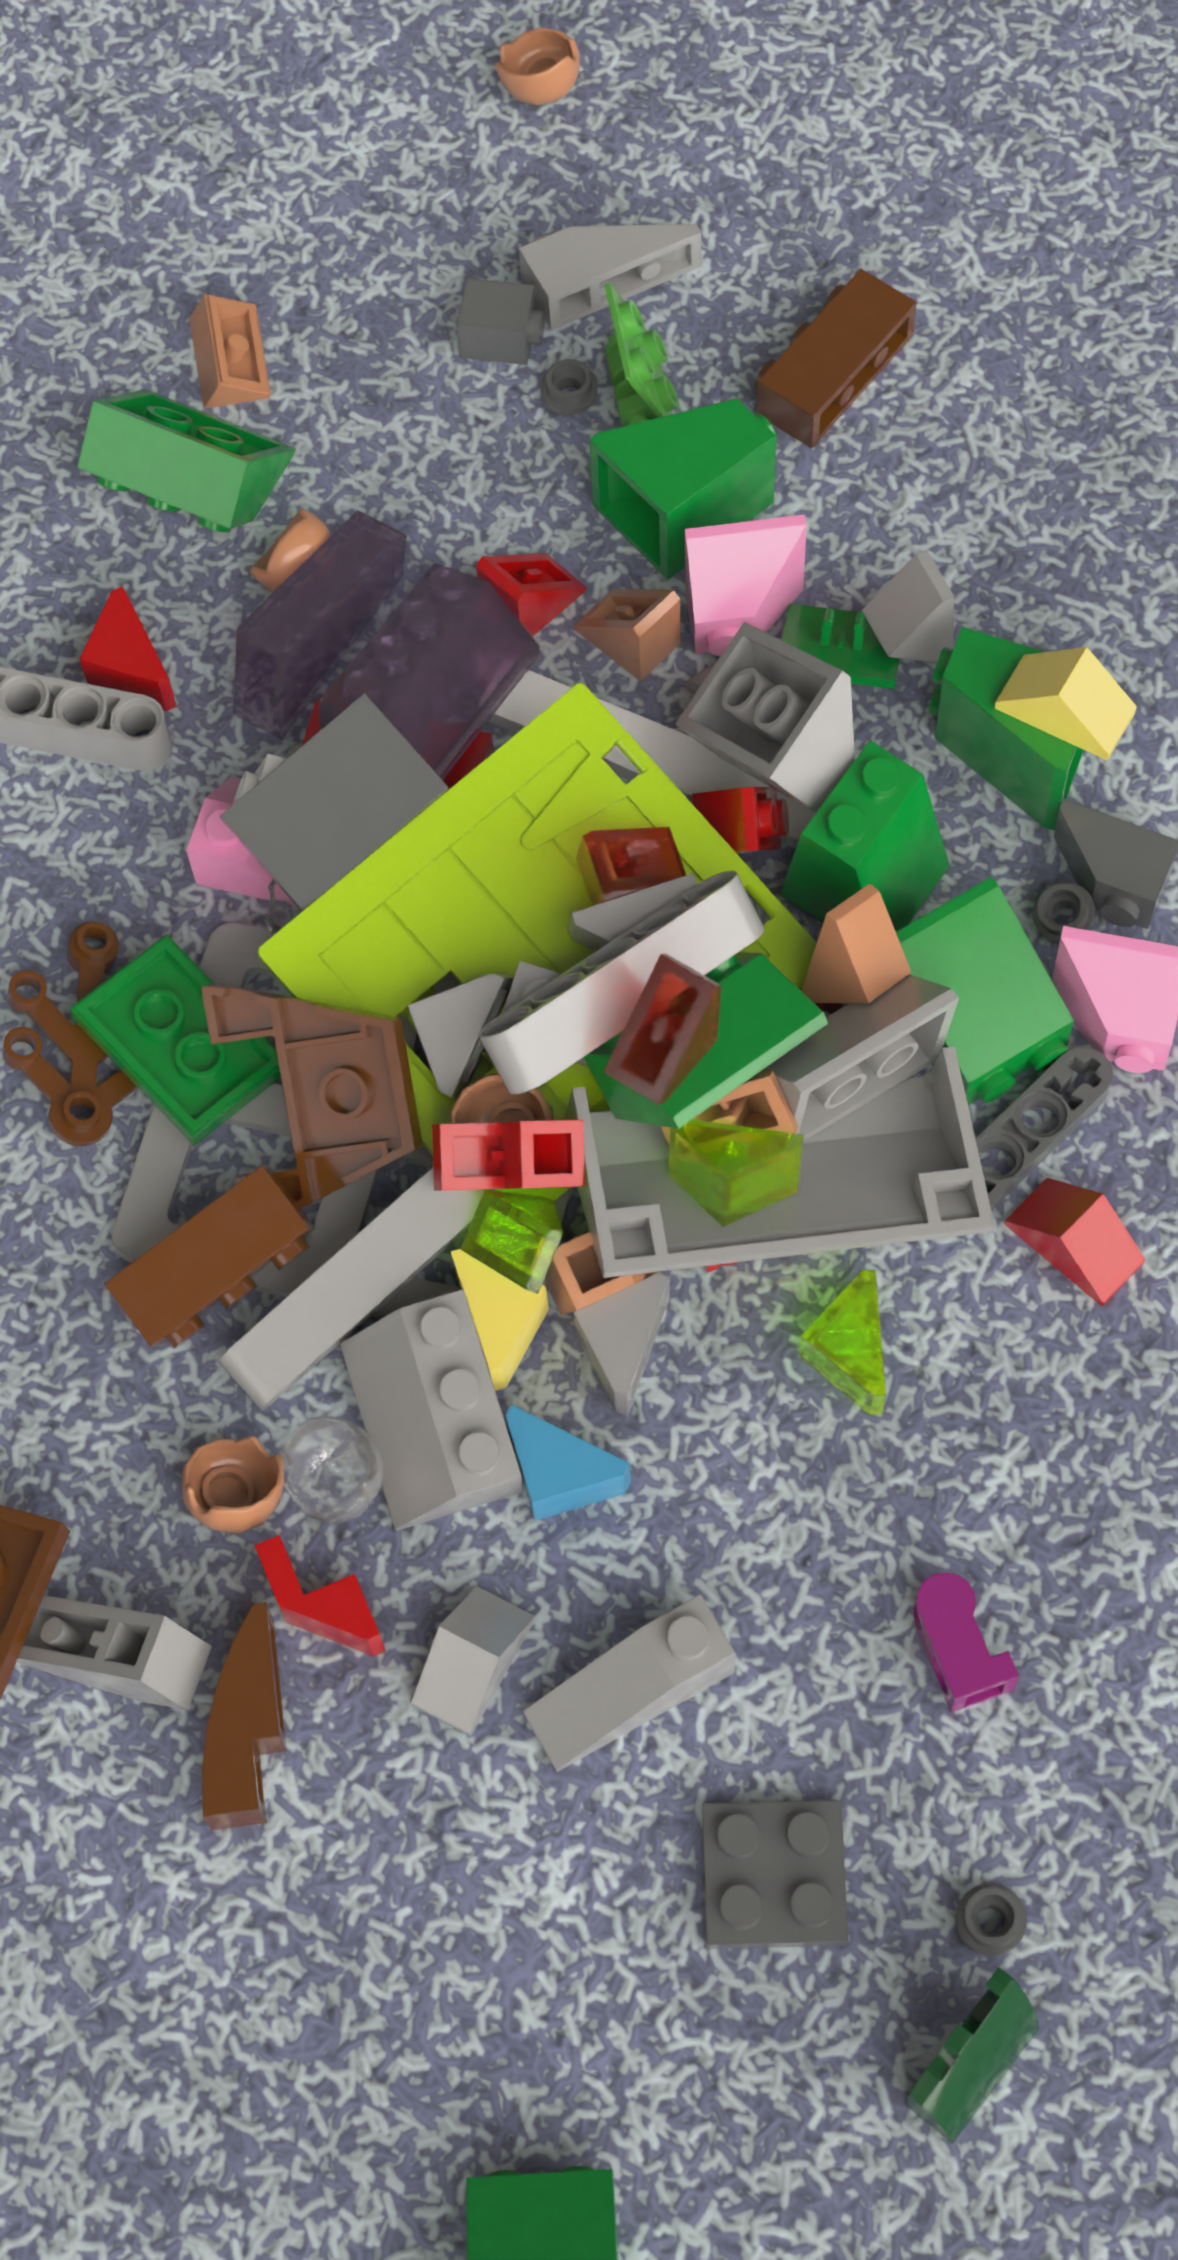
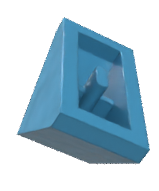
M511 1404L505 1415L507 1430L535 1521L626 1493L631 1484L630 1463Z

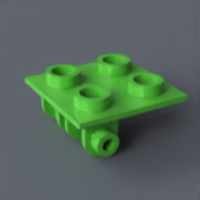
M610 282L605 284L615 333L611 334L608 339L609 343L605 347V354L609 365L611 381L615 387L614 394L617 400L622 427L673 414L672 410L679 407V402L671 381L663 373L661 364L668 361V355L661 336L655 329L648 331L645 328L640 311L633 300L630 299L625 302Z

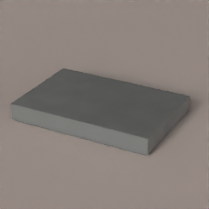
M364 693L222 813L220 818L295 905L303 911L446 793L448 786Z

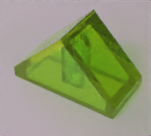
M690 1120L679 1129L670 1127L668 1175L722 1227H726L798 1192L804 1135Z
M484 1189L460 1250L525 1290L538 1294L563 1234L554 1201L543 1196Z
M862 1270L801 1335L799 1357L867 1414L883 1415L886 1388L876 1271Z

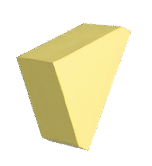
M1087 647L1024 655L995 702V709L1107 761L1133 718L1137 707Z
M465 1248L451 1251L455 1273L461 1290L464 1289L494 1389L497 1391L506 1388L549 1310L546 1286Z

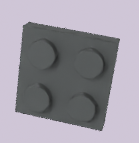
M841 1800L702 1804L707 1949L848 1946Z

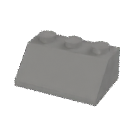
M746 622L739 628L675 723V725L722 760L817 813L855 761L851 677L842 670Z
M908 975L870 1003H849L833 1014L823 1011L829 1024L766 1067V1069L773 1070L799 1126L796 1133L775 1139L783 1151L786 1153L936 1062L943 1048L959 1001V996L954 990L941 984Z
M464 1289L399 1308L340 1343L396 1531L523 1492L522 1476Z

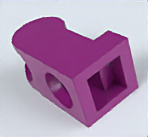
M943 1572L925 1579L919 1587L913 1617L950 1713L1014 1691L1019 1674L1009 1651L990 1656L974 1618L976 1597L969 1582L957 1574Z

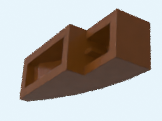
M266 1602L252 1604L237 1632L219 1676L209 1714L202 1765L203 1818L212 1831L267 1823L260 1755L287 1751L274 1619Z

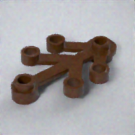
M100 922L82 923L70 935L67 958L72 968L79 972L76 1003L104 982V973L113 967L119 949L117 935L109 926ZM95 938L104 942L105 946L101 949H91L85 945L83 940ZM31 970L17 972L9 982L8 1002L16 1011L26 1013L72 1063L70 1083L40 1055L42 1040L39 1034L31 1028L17 1027L7 1033L2 1050L3 1059L11 1068L21 1070L51 1102L48 1119L51 1129L58 1138L73 1146H88L97 1143L105 1137L111 1127L113 1119L112 1108L137 1090L138 1087L122 1070L96 1086L97 1065L108 1058V1055L76 1022L75 1026H73L46 997L47 984L39 973ZM28 985L36 989L38 995L34 998H23L16 992V989L20 986ZM16 1042H25L33 1048V1052L29 1055H18L11 1049V1046ZM74 1106H83L88 1108L93 1116L86 1120H79L71 1114L70 1109Z

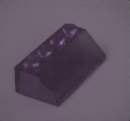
M434 563L319 700L320 730L365 693L443 781L539 657L540 646L487 580L463 573L455 568Z

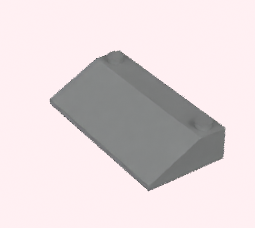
M955 1047L942 1048L932 1070L925 1075L909 1077L786 1153L774 1139L679 1167L660 1126L615 1119L611 1110L590 1112L586 1088H572L564 1120H583L585 1186H578L577 1188L603 1278L992 1232L995 1228Z

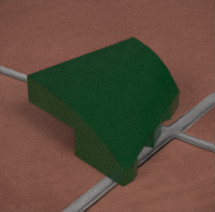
M1000 1967L997 1968L985 1986L988 1988L986 1993L973 2010L958 2023L935 2059L908 2095L907 2107L952 2144L1039 2031L1038 2017L1028 1997L1015 1979Z

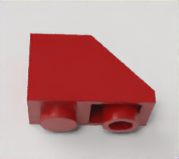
M743 787L692 793L694 807L735 852L781 849V836H787L789 833V813L786 800L778 799L775 789L771 787Z

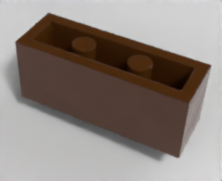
M860 269L845 286L839 284L832 290L825 302L824 309L811 323L806 321L799 326L791 339L789 347L777 361L771 359L762 367L755 381L757 413L762 414L772 425L812 449L913 337L917 302L865 270Z
M261 1165L105 1282L104 1285L150 1347L159 1346L168 1340L173 1349H175L205 1327L199 1316L220 1301L225 1309H228L256 1289L258 1286L251 1277L268 1264L273 1262L276 1268L280 1270L308 1250L310 1246L304 1237L316 1228L269 1166Z

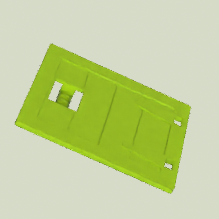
M578 683L262 944L258 949V957L294 998L398 1017L401 1014L417 1032L408 1005L434 996V985L450 972L461 984L491 973H506L514 977L519 961L562 974L596 952L571 940L567 926L573 912L692 873L698 884L711 876L725 871L733 870L737 872L745 890L771 918L763 924V934L739 952L762 953L799 989L803 987L817 942L589 688L583 683ZM614 746H617L641 773L626 785L603 760L612 751ZM504 1004V1006H503V1008H502V1010H501L500 1015L503 1013L505 1004ZM406 1044L422 1143L433 1156L432 1125L451 1124V1110L457 1099L439 1091L433 1073ZM485 1051L482 1053L469 1085L486 1075L499 1074ZM574 1063L537 1087L553 1109L554 1120L565 1119L572 1088H586L590 1112L611 1110L588 1066ZM572 1187L496 1189L502 1197L484 1215L505 1238L512 1239Z

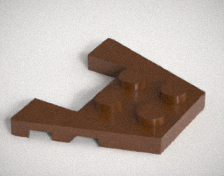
M221 983L201 987L211 1044L273 1036L275 1039L297 1166L274 1169L273 1172L301 1209L423 1146L401 1018ZM251 1173L235 1177V1183H239Z

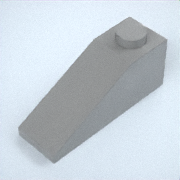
M697 224L569 226L553 234L539 236L531 243L518 248L521 283L534 285L536 307L538 310L545 311V322L551 331L608 307L609 303L605 284L609 282L624 300L701 267V231Z
M700 1594L640 1627L525 1709L523 1714L555 1771L558 1772L735 1673V1651Z
M44 1595L16 1663L136 1701L189 1710L212 1646L163 1615Z

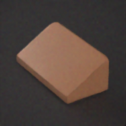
M204 294L189 319L203 408L268 399L271 393L256 304Z

